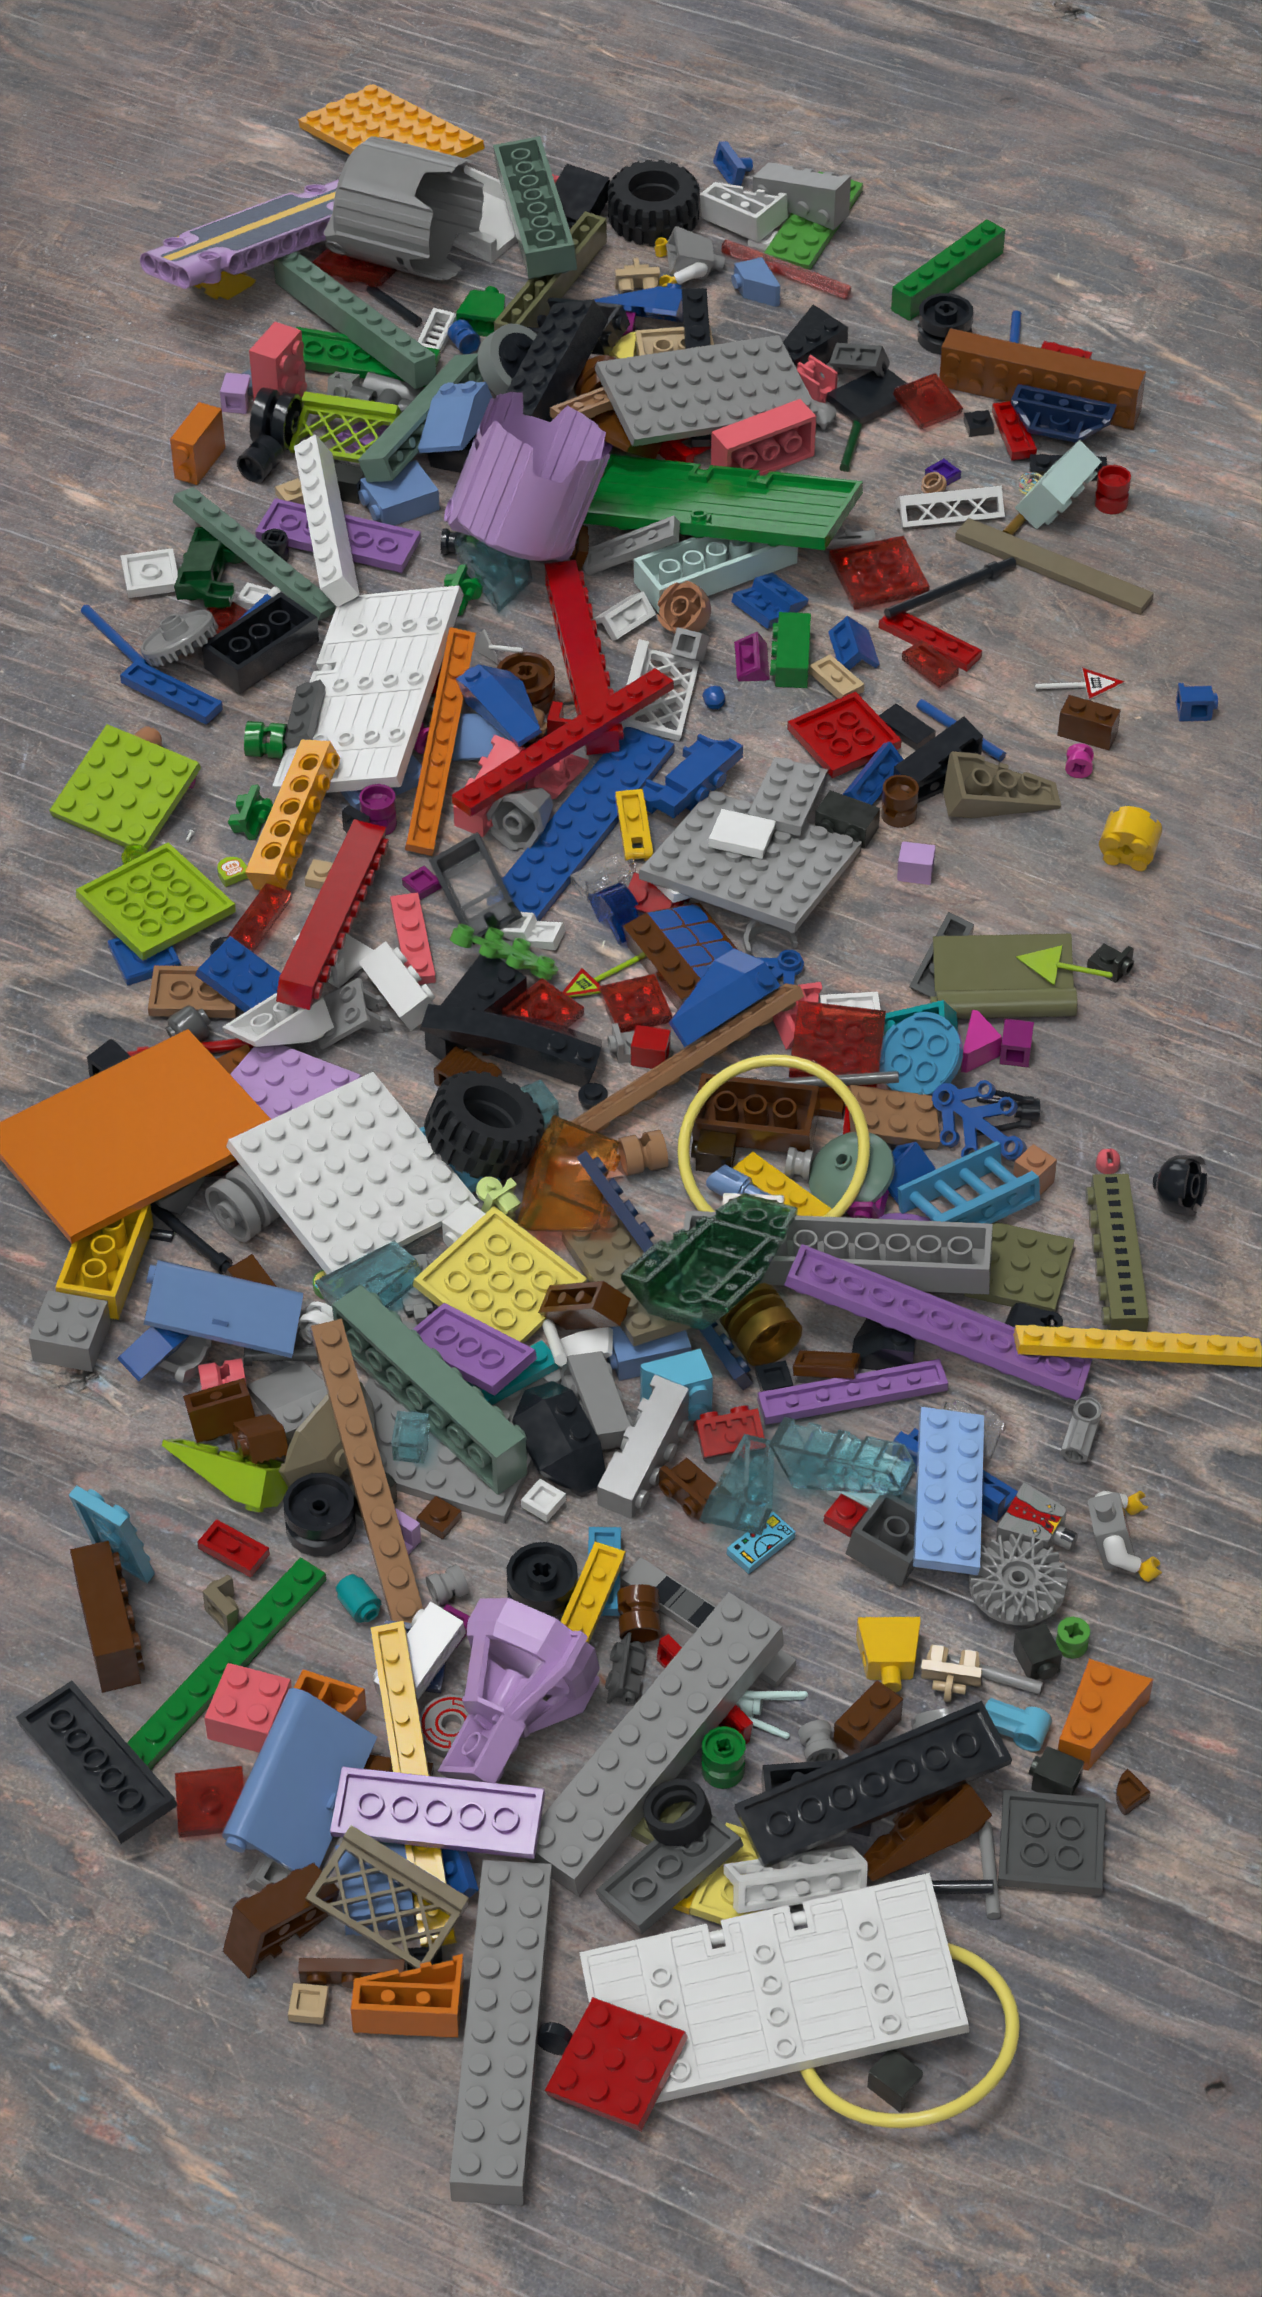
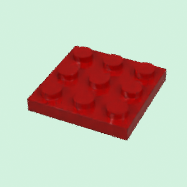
M856 691L789 720L787 724L788 731L822 768L828 769L827 773L832 778L868 763L884 743L891 741L896 750L901 748L902 740Z
M592 1997L545 2091L552 2098L641 2132L688 2036L683 2030Z

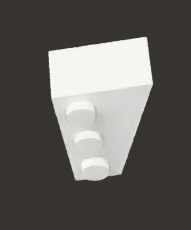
M714 182L700 193L702 219L759 242L788 218L787 194L779 193L778 196L765 194V190L757 189V193L744 191L743 186Z

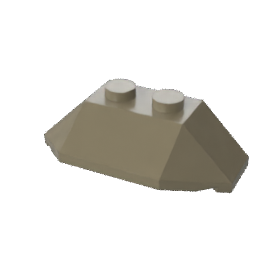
M359 1381L375 1435L373 1402L362 1382ZM328 1393L293 1435L287 1450L285 1463H282L279 1469V1473L288 1487L298 1478L311 1473H328L340 1477L348 1467Z

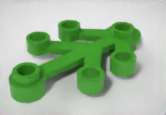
M458 924V927L453 929L450 941L460 947L471 948L473 943L481 945L479 950L481 955L492 959H507V965L516 969H531L530 972L533 975L545 980H551L553 975H556L558 972V967L554 965L555 961L542 955L538 957L529 950L531 943L527 940L515 938L512 946L502 940L504 932L497 928L488 927L485 935L486 939L474 935L475 930L465 924Z

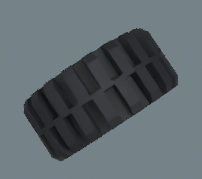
M645 160L643 163L638 161L632 163L630 167H623L620 172L614 175L609 183V223L618 235H623L624 239L629 242L635 241L639 245L649 244V246H655L656 240L660 237L669 240L675 226L692 232L698 224L700 212L699 184L692 173L684 167L680 168L676 163L671 162L669 164L664 160H658V162Z
M467 1071L464 1074L460 1072L444 1080L437 1090L424 1121L426 1138L428 1143H431V1148L435 1154H440L441 1160L447 1165H453L455 1170L461 1173L463 1171L469 1173L470 1177L477 1179L479 1177H494L500 1180H507L521 1174L529 1166L545 1131L544 1118L537 1103H533V1098L528 1092L524 1093L519 1085L509 1083L502 1076L495 1077L488 1072L479 1074L476 1071Z

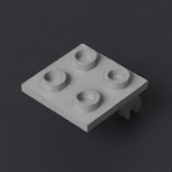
M359 977L323 997L334 1028L318 1039L319 1047L322 1050L360 1028L377 1032H384L381 1025L391 1028V1021L388 1017H380L368 1010L379 1011L377 1003L386 1007L385 997L374 995L365 990L363 981Z

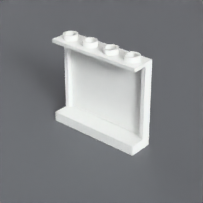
M466 165L464 166V173L484 184L482 220L478 232L456 235L452 246L489 263H493L517 242V238L500 181Z

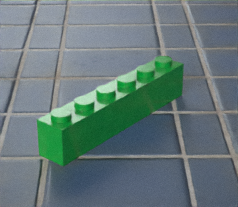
M987 219L894 285L892 287L891 311L908 321L914 319L919 315V306L927 297L938 293L951 292L1003 254L1005 229Z

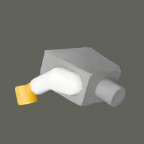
M675 226L669 240L660 237L655 242L656 256H668L670 274L674 275L673 277L669 275L661 276L659 280L661 287H667V283H678L680 285L694 278L704 280L707 278L711 268L719 271L723 269L725 257L714 254L712 241L691 231Z
M1102 1491L1096 1494L1095 1497L1088 1499L1093 1531L1104 1569L1109 1570L1119 1567L1133 1573L1138 1571L1141 1578L1147 1582L1162 1574V1571L1156 1568L1160 1565V1561L1156 1557L1152 1556L1142 1563L1141 1559L1135 1556L1126 1511L1130 1515H1135L1146 1510L1148 1506H1144L1140 1501L1146 1495L1142 1491H1138L1127 1497L1122 1493Z

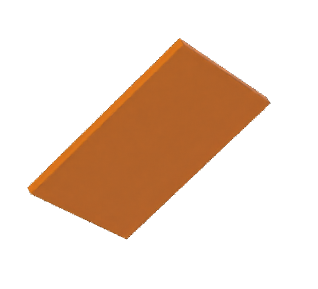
M187 1029L1 1121L0 1160L69 1242L73 1244L235 1161V1157L226 1147L228 1140L271 1120V1118L191 1031Z

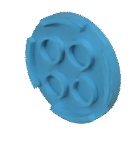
M931 1012L914 1013L913 1016L904 1019L897 1025H892L886 1032L879 1046L877 1064L879 1065L880 1072L899 1071V1083L887 1084L892 1090L917 1093L919 1095H933L934 1090L939 1085L951 1083L958 1073L963 1059L962 1039L957 1029L944 1017Z

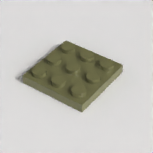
M999 1222L992 1223V1261L989 1294L964 1293V1296L1012 1307L1015 1303H1025L1035 1308L1056 1312L1075 1239Z

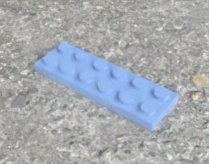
M921 1407L918 1432L913 1567L978 1575L984 1415Z

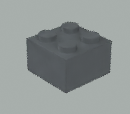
M883 1490L853 1530L845 1554L902 1586L915 1568L913 1567L915 1507Z

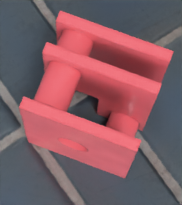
M809 355L808 362L805 364L797 363L796 369L811 398L818 402L826 403L827 393L837 388L838 372L812 355Z

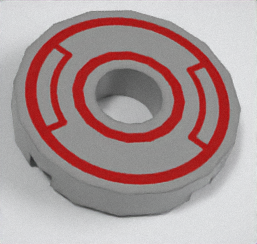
M447 1694L437 1697L425 1705L420 1714L424 1745L434 1754L446 1757L469 1714L465 1710L462 1695ZM455 1721L461 1726L455 1731H447L443 1728V1725L447 1722Z

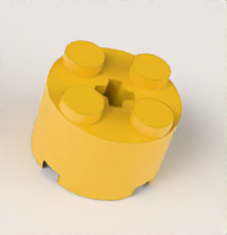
M1122 806L1119 808V811L1114 813L1111 811L1099 841V848L1104 855V862L1113 866L1119 863L1130 865L1136 871L1146 870L1147 865L1154 858L1163 829L1159 820L1157 819L1155 822L1150 818L1151 813L1134 806Z

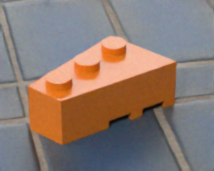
M1089 1659L1059 1738L1058 1751L1084 1761L1083 1769L1088 1771L1113 1743V1739L1117 1734L1130 1724L1132 1717L1141 1707L1144 1708L1150 1701L1153 1679Z
M463 1954L452 1956L451 1961L432 1965L431 1961L420 1963V1968L399 1972L398 1969L354 1979L351 2002L353 2033L458 2038L464 1985Z

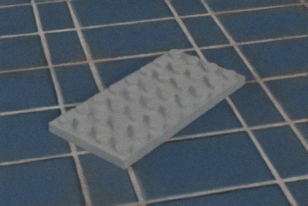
M779 335L596 362L595 371L632 446L709 435L714 430L801 399L815 415L818 413V409Z

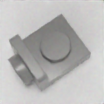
M343 372L333 373L328 378L327 395L348 398L351 387L359 385L360 375Z
M618 1023L612 1024V1035L607 1036L610 1053L615 1052L618 1064L631 1062V1043L634 1031L621 1033Z

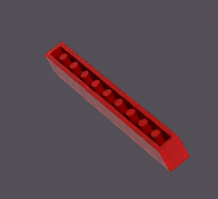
M576 560L544 564L545 586L576 714L579 716L614 694L613 688L608 689L610 687L609 672L604 671L606 670L604 654H599L601 653L600 637H595L597 636V625L595 620H591L593 619V610L591 603H589L587 587H582L585 586L583 570L578 571ZM619 723L584 745L586 755L618 752L619 740L624 738L622 723Z
M353 820L279 977L276 1002L310 1010L315 999L320 1000L324 983H328L331 966L335 967L339 950H343L346 934L351 932L353 917H358L361 902H364L366 899L368 886H372L375 870H379L382 855H386L389 845V839L385 838L386 827Z

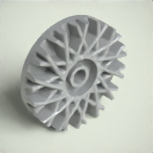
M196 610L181 616L172 614L164 618L159 623L160 627L144 640L141 645V653L151 667L155 665L157 667L159 665L164 666L167 661L169 663H172L174 660L179 661L178 656L181 653L187 656L188 653H194V647H202V645L207 644V639L217 634L216 630L219 626L212 613L207 610Z
M1014 1534L1010 1535L1009 1541L1002 1542L1001 1535L998 1536L997 1542L991 1539L988 1548H985L984 1545L981 1546L978 1575L969 1574V1590L974 1602L985 1614L1006 1624L1030 1625L1047 1619L1059 1609L1066 1594L1067 1568H1065L1064 1562H1059V1552H1053L1052 1546L1049 1550L1043 1548L1044 1541L1042 1539L1036 1543L1035 1537H1031L1030 1542L1023 1541V1534H1019L1017 1540Z

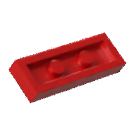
M1011 401L992 404V414L1011 460L1030 458V454H1037L1033 438L1011 405Z

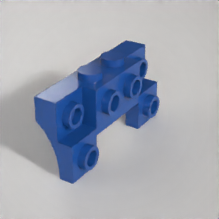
M699 734L694 744L689 748L686 746L683 748V757L686 759L665 776V785L655 783L650 779L645 781V786L642 789L646 811L653 814L658 809L672 818L679 815L685 808L692 811L699 802L709 796L710 790L714 791L723 786L727 778L726 772L743 758V745L731 738L727 740H714Z

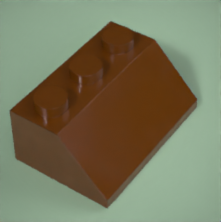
M608 410L593 418H588L594 421L602 431L606 432L604 441L626 452L648 459H656L663 442L632 446L615 410Z

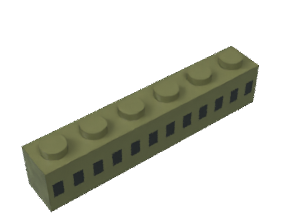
M1093 1174L1091 1187H1086V1204L1092 1206V1210H1089V1228L1095 1229V1234H1092V1251L1098 1252V1258L1095 1259L1096 1276H1101L1102 1281L1098 1283L1099 1301H1104L1105 1307L1101 1309L1102 1325H1107L1108 1330L1147 1332L1149 1314L1129 1174Z

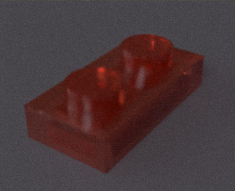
M923 640L902 652V660L939 688L959 676V667Z

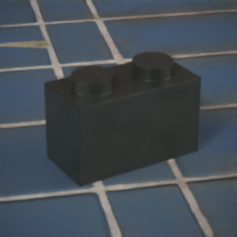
M829 790L815 811V826H822L830 833L835 832L841 835H848L857 843L861 841V848L863 849L867 847L879 829V807Z

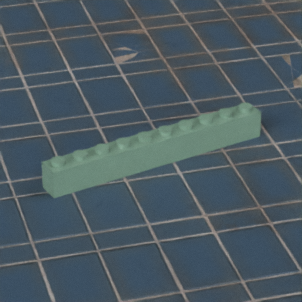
M295 251L273 260L276 284L342 334H345L351 341L413 388L418 389L429 384L436 376L434 353L300 253Z

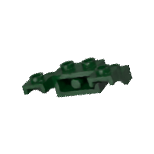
M196 527L188 550L183 554L182 566L178 568V577L174 585L177 600L194 601L203 599L205 608L215 607L221 609L231 607L236 593L234 583H221L219 581L226 563L238 564L245 561L206 529Z

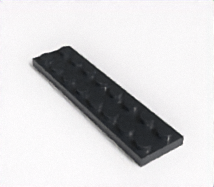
M979 1701L736 1803L734 1810L763 1867H770L1008 1766L1012 1762V1757L983 1702Z

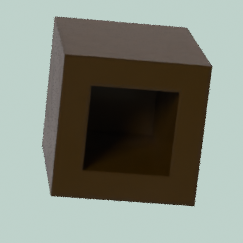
M701 1129L699 1140H693L691 1158H696V1171L714 1173L723 1165L733 1168L736 1155V1134Z

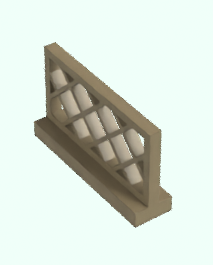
M352 1825L344 1834L343 1841L305 1898L312 1905L397 1958L404 1959L407 1964L415 1969L420 1968V1963L433 1960L455 1923L463 1915L469 1904V1897ZM345 1851L358 1859L361 1871L340 1875L338 1862ZM363 1862L372 1868L365 1870ZM335 1868L336 1877L329 1878ZM376 1873L385 1875L388 1878L390 1889L370 1894L366 1876ZM362 1877L366 1895L346 1899L342 1881ZM393 1881L401 1885V1887L394 1888ZM338 1882L342 1900L326 1903L316 1897L324 1885ZM411 1891L417 1895L419 1908L399 1912L396 1894ZM391 1895L395 1913L375 1918L372 1899ZM422 1899H424L432 1905L423 1906ZM367 1901L371 1919L357 1922L350 1918L347 1905ZM343 1906L344 1913L337 1910L336 1908ZM440 1909L450 1916L444 1927L429 1930L425 1912ZM421 1913L425 1931L405 1936L401 1918ZM397 1919L401 1937L385 1940L379 1936L377 1923ZM373 1924L374 1932L369 1930L365 1926ZM438 1935V1937L432 1945L430 1936ZM426 1937L429 1951L421 1962L409 1954L406 1942ZM402 1943L404 1951L395 1946V1944Z

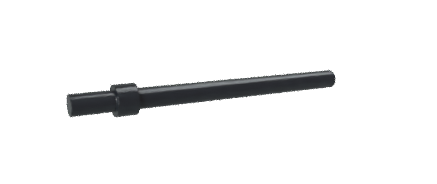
M1010 557L1000 562L993 561L988 563L981 570L888 607L884 610V614L890 619L988 578L991 580L1001 575V572L1015 567L1016 560Z
M154 1202L150 1204L151 1212L209 1260L211 1267L219 1274L227 1275V1269L233 1266V1262L223 1252L218 1253L171 1212L159 1207Z

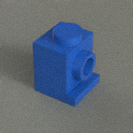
M1178 683L1175 703L1179 722L1212 720L1213 709L1218 708L1217 693H1213L1212 686L1184 687V683Z

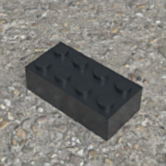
M280 592L210 638L207 644L202 645L204 669L241 694L319 641L318 618Z

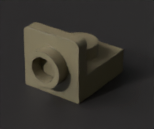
M229 1575L224 1576L220 1580H214L203 1590L205 1611L227 1634L238 1624L237 1613H239V1608L232 1599L234 1597L233 1579Z

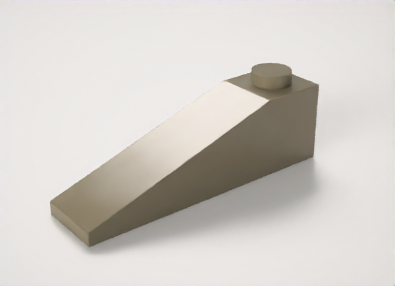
M951 752L949 755L943 791L948 817L981 818L1059 809L1061 803L1056 782L1028 772L1020 774L1008 769L1009 765L1000 762L999 765L985 761V756L977 753Z

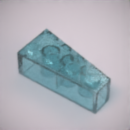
M788 1417L783 1418L769 1443V1447L792 1487L801 1490L812 1489L902 1495L916 1468L905 1444L870 1436L860 1440L850 1434L849 1431L840 1429L836 1434L821 1431V1425L808 1423L807 1427L795 1425V1419Z

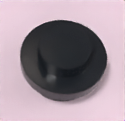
M599 1083L585 1084L578 1092V1099L587 1110L608 1098L607 1089Z

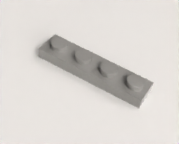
M674 515L590 547L583 570L588 575H592L679 542L680 521Z

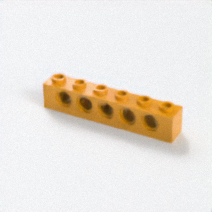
M301 739L245 870V874L255 889L285 891L289 880L292 879L293 870L302 855L306 839L312 831L316 815L321 810V803L326 791L330 788L332 777L340 763L339 754L336 752L331 741Z

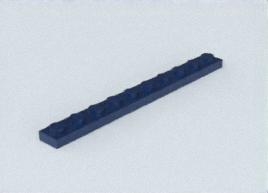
M587 1151L577 1156L576 1158L737 1384L742 1390L752 1385L753 1382L747 1375L751 1371L741 1355L735 1359L730 1352L735 1348L725 1333L719 1336L714 1328L719 1324L709 1310L704 1313L700 1310L698 1305L703 1302L693 1288L685 1289L682 1283L686 1281V1278L676 1265L670 1268L666 1261L671 1257L661 1243L655 1246L650 1240L655 1236L645 1221L639 1224L635 1219L639 1215L638 1211L629 1199L623 1202L619 1195L624 1192L614 1178L608 1181L604 1174L608 1169L597 1156L592 1159Z

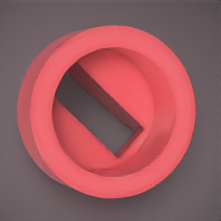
M1112 1148L1102 1149L1096 1158L1097 1170L1103 1174H1114L1119 1170V1153ZM1107 1158L1111 1159L1112 1163H1108Z

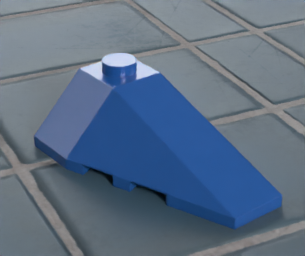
M734 948L710 964L707 972L697 982L692 993L682 1003L669 1022L684 1047L719 1027L781 986L765 961Z

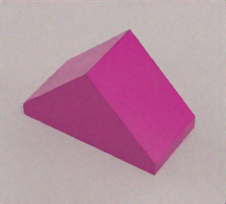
M972 1010L963 1048L961 1072L965 1073L999 1057L1001 1054L1002 1036L978 1010Z

